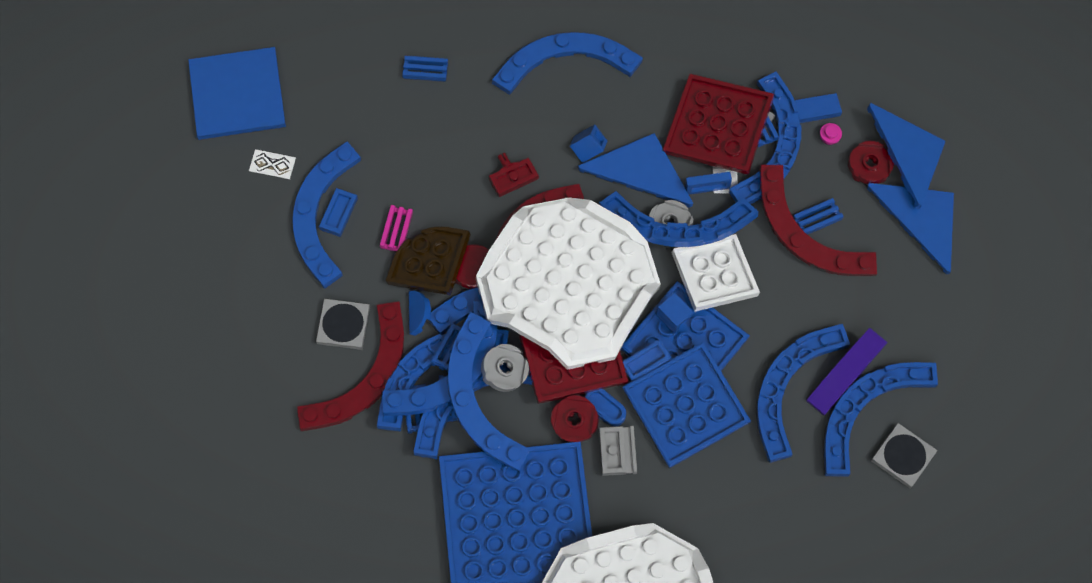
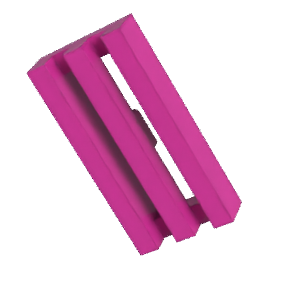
M394 205L390 206L380 248L397 252L406 241L413 209L408 208V210H405L404 207L396 208ZM394 214H397L390 244H386ZM405 215L406 219L399 245L394 246L402 216Z

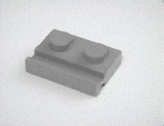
M634 426L599 428L602 476L637 474Z

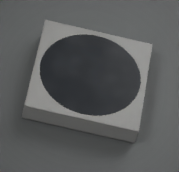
M324 299L316 343L319 345L363 350L370 304Z
M898 423L871 462L911 489L938 450Z

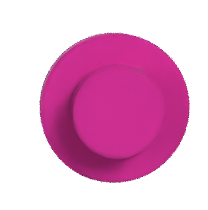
M833 123L823 125L820 130V138L828 145L839 142L842 137L841 128Z

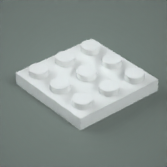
M736 234L711 244L678 247L672 251L674 261L694 312L757 297L760 293Z

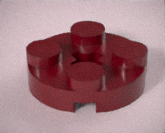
M865 141L852 150L848 160V167L855 181L864 184H879L887 180L894 163L888 151L883 148L884 145L876 141ZM868 159H872L877 165L870 167L866 162H868Z
M571 395L555 405L551 414V424L556 434L564 441L570 443L589 440L596 432L599 423V416L595 406L587 398L578 395ZM574 413H578V417L581 418V422H577L576 426H573L572 422L569 421V417H573Z

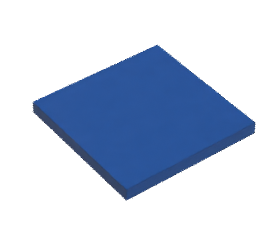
M275 47L188 59L198 140L286 127Z
M677 281L625 341L620 350L630 357L656 340L661 339L673 359L704 342L722 371L749 339L750 335L713 307L694 312L685 286ZM674 293L693 310V314L680 325L679 331L673 333L656 315L658 306Z
M704 342L622 387L669 469L751 423L750 418Z

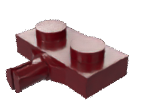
M502 153V155L500 154L497 157L503 166L500 171L489 175V180L498 197L539 179V175L529 157L520 162L511 163L506 153Z

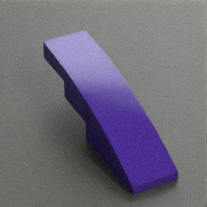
M869 328L806 401L825 416L888 342Z

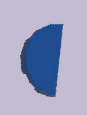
M409 291V332L411 335L416 336L423 331L422 327L426 319L429 320L431 306L429 299L424 294L418 291Z

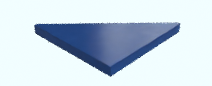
M870 103L867 111L872 114L875 120L874 125L881 139H884L888 147L887 151L894 165H897L907 191L911 193L915 201V207L919 209L925 199L946 141Z
M655 133L578 166L579 172H587L596 175L598 178L610 182L614 181L640 192L645 191L665 200H675L689 208L693 206L689 194L666 153L663 151Z
M868 183L867 190L879 199V203L900 222V225L911 237L917 240L928 256L942 267L943 272L950 274L954 193L928 190L922 206L917 209L914 205L915 201L906 187Z

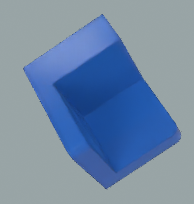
M594 124L575 135L570 147L580 161L585 162L603 152L608 141Z
M674 293L658 306L656 315L673 333L679 331L680 325L693 314V310Z

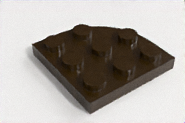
M442 226L421 230L419 235L411 240L408 238L397 250L386 282L388 285L451 296L471 236L468 230Z

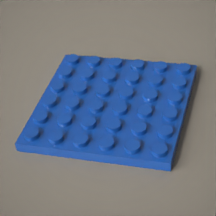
M581 442L527 447L530 451L519 472L499 462L485 452L439 456L451 583H542L561 548L592 537Z

